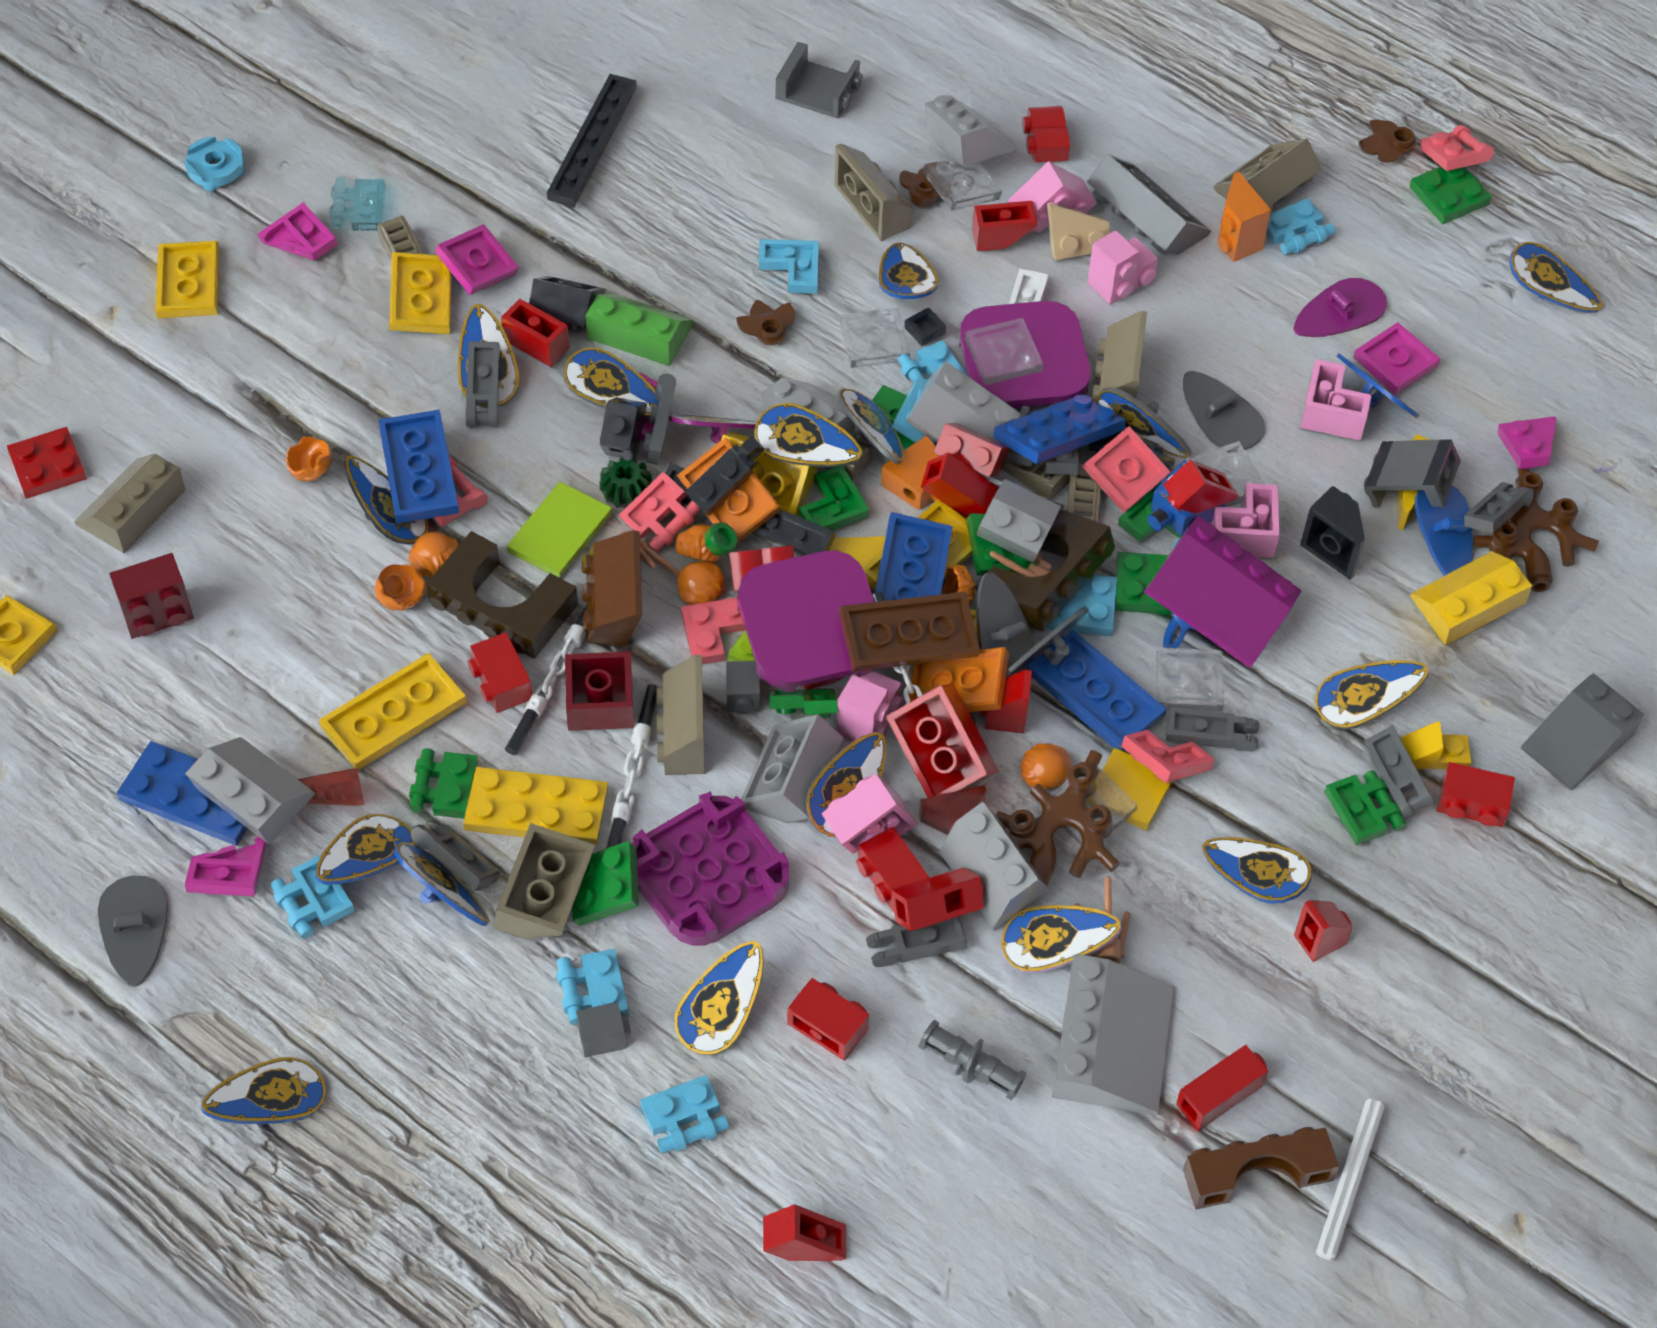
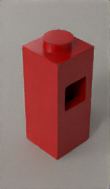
M950 453L928 461L921 484L922 489L965 518H968L970 514H986L999 489L998 486Z
M964 867L891 890L895 920L909 931L924 928L984 908L983 895L985 894V887L980 876Z
M1245 1044L1181 1088L1176 1105L1195 1128L1200 1131L1263 1087L1269 1071L1267 1065L1258 1053H1253Z

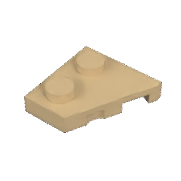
M1047 203L1051 251L1054 260L1092 254L1093 243L1110 234L1109 221L1095 215L1091 216L1075 209H1068L1056 203Z

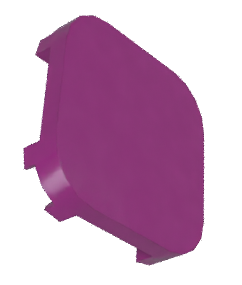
M1056 301L985 306L972 310L961 322L959 348H962L967 376L1012 408L1061 403L1077 395L1088 393L1090 365L1079 320L1075 312L1068 306Z
M822 551L762 564L751 569L742 578L737 595V611L741 613L756 663L755 671L760 680L764 679L770 685L783 689V693L796 692V688L803 685L856 673L858 677L870 673V670L852 672L838 613L841 606L874 602L866 574L860 563L851 555L840 551Z
M711 791L699 795V803L648 833L641 829L633 836L632 844L636 846L638 891L669 932L680 942L692 946H706L719 941L775 907L784 899L789 889V861L785 853L780 854L747 813L746 803L738 796H735L734 799L724 795L712 796Z

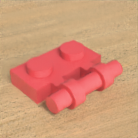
M662 472L619 514V517L632 530L639 531L641 539L652 531L656 536L648 545L657 553L664 545L669 546L675 540L673 537L685 525L689 526L695 520L693 517L701 509L693 501L685 508L679 503L687 496L685 491L668 475ZM672 511L676 517L664 528L659 523Z

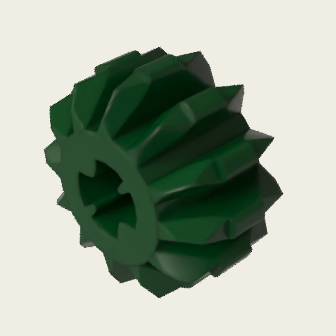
M621 455L619 462L609 459L608 467L602 468L599 488L601 493L604 494L607 503L614 501L617 508L622 504L628 506L652 483V474L647 470L645 462L637 463L635 456L628 461Z

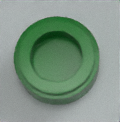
M722 522L710 527L704 537L707 548L717 556L729 554L736 548L738 542L733 528Z

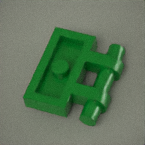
M429 748L423 749L421 757L416 760L414 771L417 773L415 784L411 785L409 791V798L411 799L410 810L421 812L424 803L433 804V816L464 819L475 769L478 767V756L444 752L442 763H437L433 761L434 750ZM430 777L439 778L437 789L428 787Z
M1374 770L1368 771L1363 775L1366 784L1362 785L1355 774L1326 785L1324 791L1355 845L1385 835L1388 829L1385 821L1390 822L1395 831H1400L1407 825L1397 803H1394L1387 791L1389 789L1384 779H1379ZM1370 797L1376 798L1380 808L1376 809Z

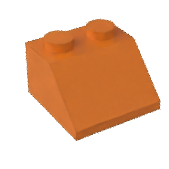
M1239 171L1233 174L1217 242L1221 251L1226 253L1233 262L1263 250L1271 209Z

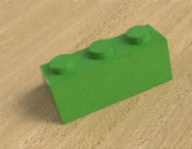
M614 293L598 294L585 315L587 339L667 366L671 365L694 324L693 319Z

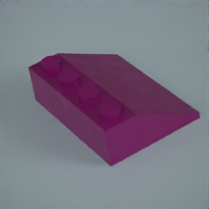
M1197 516L1180 537L1144 592L1244 665L1251 668L1292 609L1302 590L1242 548L1237 542H1234L1217 530L1212 524Z

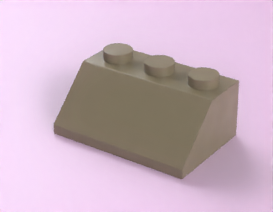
M1308 138L1271 144L1213 185L1218 194L1227 199L1233 174L1239 171L1272 210L1275 202L1292 196L1294 194L1293 189L1310 183L1313 180L1312 176L1322 168Z
M841 143L836 145L834 186L878 239L884 241L909 229L913 213L912 206L907 199H903L897 192L894 183L891 180H887L881 173L878 164L872 162L864 152Z
M1139 311L1108 326L1106 338H1100L1098 356H1103V362L1097 361L1095 379L1100 380V385L1094 384L1093 401L1097 402V395L1104 388L1109 387L1120 389L1136 398L1147 311Z
M157 454L137 458L74 521L75 525L125 553L185 491L180 468Z
M701 654L694 655L663 673V687H657V706H663V714H657V734H664V742H657L658 762H664L665 775L705 774Z
M530 823L497 906L493 928L525 939L562 935L593 854L595 844Z

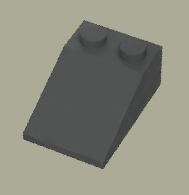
M1592 673L1570 692L1523 743L1521 749L1567 788L1573 790L1635 735L1644 714L1597 675Z

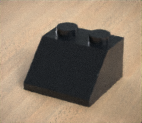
M553 276L535 278L532 283L529 304L568 325V329L582 331V327H586V313L597 295L604 294L606 288Z
M1330 487L1310 507L1300 546L1349 580L1355 575L1365 541L1358 502L1336 487Z

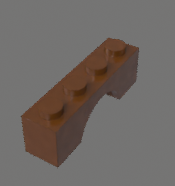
M1304 1127L1290 1135L1279 1136V1134H1270L1256 1142L1245 1144L1244 1141H1235L1222 1149L1211 1151L1210 1148H1201L1195 1150L1190 1155H1187L1183 1172L1195 1210L1230 1203L1236 1181L1243 1174L1254 1169L1266 1168L1279 1171L1289 1177L1298 1188L1332 1182L1339 1165L1326 1127L1319 1129Z

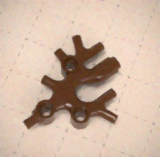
M1517 468L1519 477L1515 480L1516 488L1526 487L1533 489L1534 495L1530 506H1523L1492 536L1475 535L1473 544L1474 548H1489L1490 552H1495L1511 560L1515 556L1521 557L1525 563L1526 578L1532 585L1531 589L1535 592H1543L1548 590L1553 582L1552 571L1548 556L1531 539L1533 531L1537 529L1548 530L1557 537L1562 565L1566 567L1575 564L1574 547H1581L1595 552L1599 540L1585 536L1573 528L1578 508L1572 499L1562 498L1556 501L1551 511L1541 508L1538 504L1543 488L1541 477L1531 472L1530 468Z
M1090 750L1085 762H1080L1070 768L1068 772L1069 786L1063 794L1052 796L1040 784L1035 785L1031 789L1030 794L1042 807V814L1035 819L1034 815L1025 809L1017 810L1011 815L1001 811L996 813L1004 827L1009 830V834L1019 848L1027 847L1033 851L1029 862L1046 886H1048L1054 873L1057 859L1053 836L1057 829L1064 826L1075 828L1082 838L1081 847L1072 863L1069 874L1076 878H1081L1088 862L1092 859L1099 860L1110 872H1113L1120 865V862L1106 849L1103 839L1112 834L1114 828L1110 810L1103 805H1093L1088 809L1085 806V798L1092 796L1097 788L1096 778L1099 774L1097 767L1102 758V754L1097 751ZM1096 818H1103L1100 821H1094ZM1027 822L1025 825L1019 826L1020 823Z

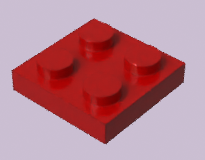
M67 426L7 445L26 499L87 479Z

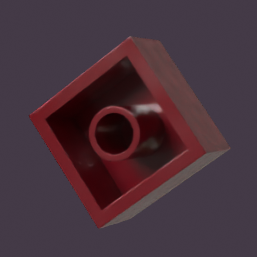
M173 553L109 573L131 639L148 636L153 632L171 626H178L194 619L185 585Z
M631 651L565 654L568 731L634 728Z

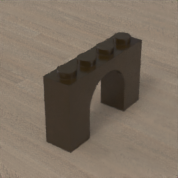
M1060 509L1040 548L1066 558L1065 562L1058 569L1036 577L1021 576L993 566L987 573L997 575L1010 589L1020 606L1028 626L1043 632L1057 618L1067 603L1076 596L1082 586L1094 576L1104 561L1113 554L1115 544L1110 526ZM980 581L975 585L977 593Z
M470 531L426 583L429 602L437 610H445L456 616L463 624L473 625L482 630L489 638L506 632L517 653L526 654L535 659L578 606L577 587L549 573L534 593L518 605L496 607L485 603L477 596V591L500 563L498 546L492 541Z

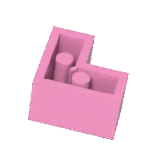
M1050 161L1008 200V202L1032 200L1037 219V226L1032 230L1040 233L1049 226L1047 203H1056L1059 206L1082 211L1085 214L1097 203L1082 178Z
M1115 230L1093 243L1087 283L1111 305L1119 299L1128 297L1132 291L1142 285L1150 284L1156 276L1158 258L1136 237L1127 241Z
M1315 359L1300 428L1361 441L1371 394L1341 388L1346 365Z
M1246 483L1241 508L1215 507L1211 524L1255 557L1274 558L1279 540L1278 485Z
M872 670L861 677L852 674L838 698L836 731L850 741L873 732H879L885 737L890 726L886 716L901 708L904 702V698L901 697L902 683Z
M877 774L862 779L853 791L844 797H839L832 801L828 809L821 813L841 845L852 854L858 851L859 844L891 827H894L901 837L918 824L898 793Z

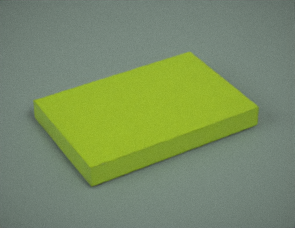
M559 481L507 544V552L548 574L552 573L561 578L610 518L612 507Z

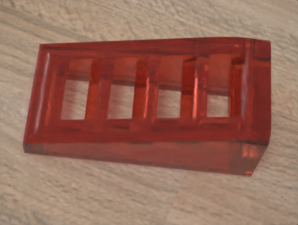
M357 768L297 779L315 793L306 804L365 805Z

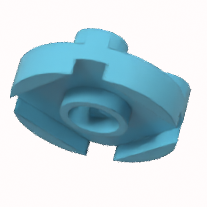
M216 137L203 138L192 144L187 151L188 156L185 159L187 174L192 181L202 185L205 190L214 191L219 186L227 185L245 173L242 150L231 139L225 138V141H216ZM214 160L218 163L210 164L209 161Z

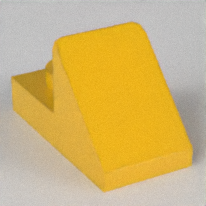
M1434 722L1401 737L1417 769H1446L1448 762L1466 766L1471 765L1468 735L1442 734L1440 722Z

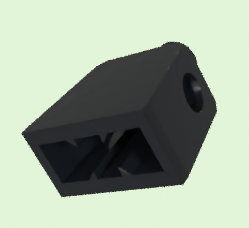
M618 397L608 400L600 436V447L606 455L619 458L622 455L624 459L629 460L635 456L637 460L647 403Z

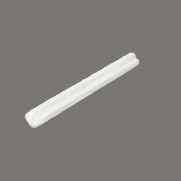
M1370 1098L1364 1104L1316 1250L1318 1257L1328 1261L1335 1259L1384 1110V1104L1380 1101Z

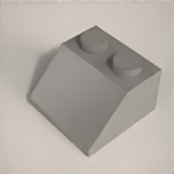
M1004 479L976 535L1034 563L1061 506Z

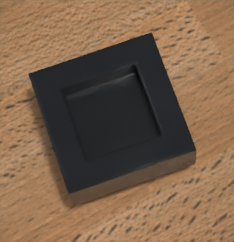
M929 307L904 321V328L921 347L946 334V325Z

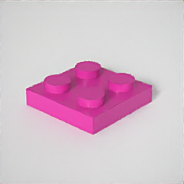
M485 224L437 244L435 253L469 295L516 275L519 269L518 265Z
M1399 322L1357 348L1353 356L1358 363L1395 395L1438 367L1440 358Z

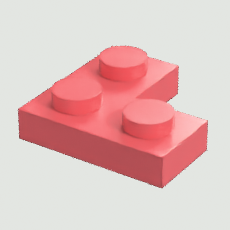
M737 597L681 606V615L691 657L702 654V665L725 661L720 634L745 630L741 613L737 611Z
M1149 730L1125 735L1121 745L1136 761L1144 764L1155 773L1157 778L1166 783L1210 771L1215 761L1212 756L1193 741L1169 747Z

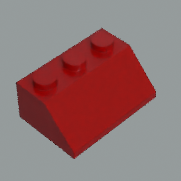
M954 683L940 685L886 716L931 805L971 788L999 772Z

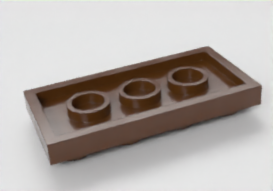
M966 592L841 606L838 611L852 672L977 657L981 652Z

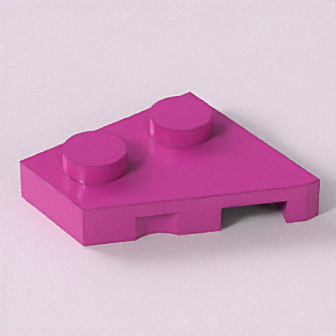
M304 202L257 234L263 244L314 261L338 245L336 237Z
M1556 417L1524 421L1516 420L1510 423L1499 424L1497 434L1519 469L1549 465Z
M260 837L254 838L255 844L236 850L235 846L231 845L221 848L214 853L207 852L191 857L185 880L186 892L255 896L267 843Z

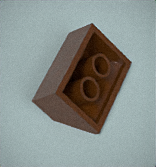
M636 530L594 542L588 555L584 554L581 570L583 574H586V582L583 585L582 600L587 602V610L583 616V629L587 630L588 643L626 646L642 617L640 533Z

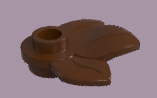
M1375 119L1369 122L1373 135L1360 140L1358 143L1359 147L1366 153L1378 154L1380 162L1389 163L1400 159L1402 154L1411 152L1415 148L1416 139L1413 131L1409 128L1397 127L1393 122Z
M923 167L918 171V174L904 170L899 176L900 185L909 190L911 202L917 206H931L937 198H949L955 192V186L944 183L942 172L934 167Z
M755 300L750 309V316L737 317L736 321L743 333L757 337L765 345H777L784 341L786 330L794 324L795 311L791 303H785L774 310L762 301Z

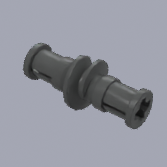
M933 1020L923 1034L919 1048L922 1050L928 1048L942 1056L948 1063L957 1065L956 1075H960L965 1070L963 1080L967 1084L977 1077L979 1081L986 1085L990 1084L1007 1094L1006 1098L1010 1101L1013 1100L1021 1088L1027 1073L1023 1070L1017 1072L1002 1063L997 1057L984 1053L982 1051L983 1039H979L972 1046L959 1035L955 1036L939 1027V1022Z

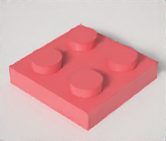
M1130 426L1082 466L1123 513L1171 473Z

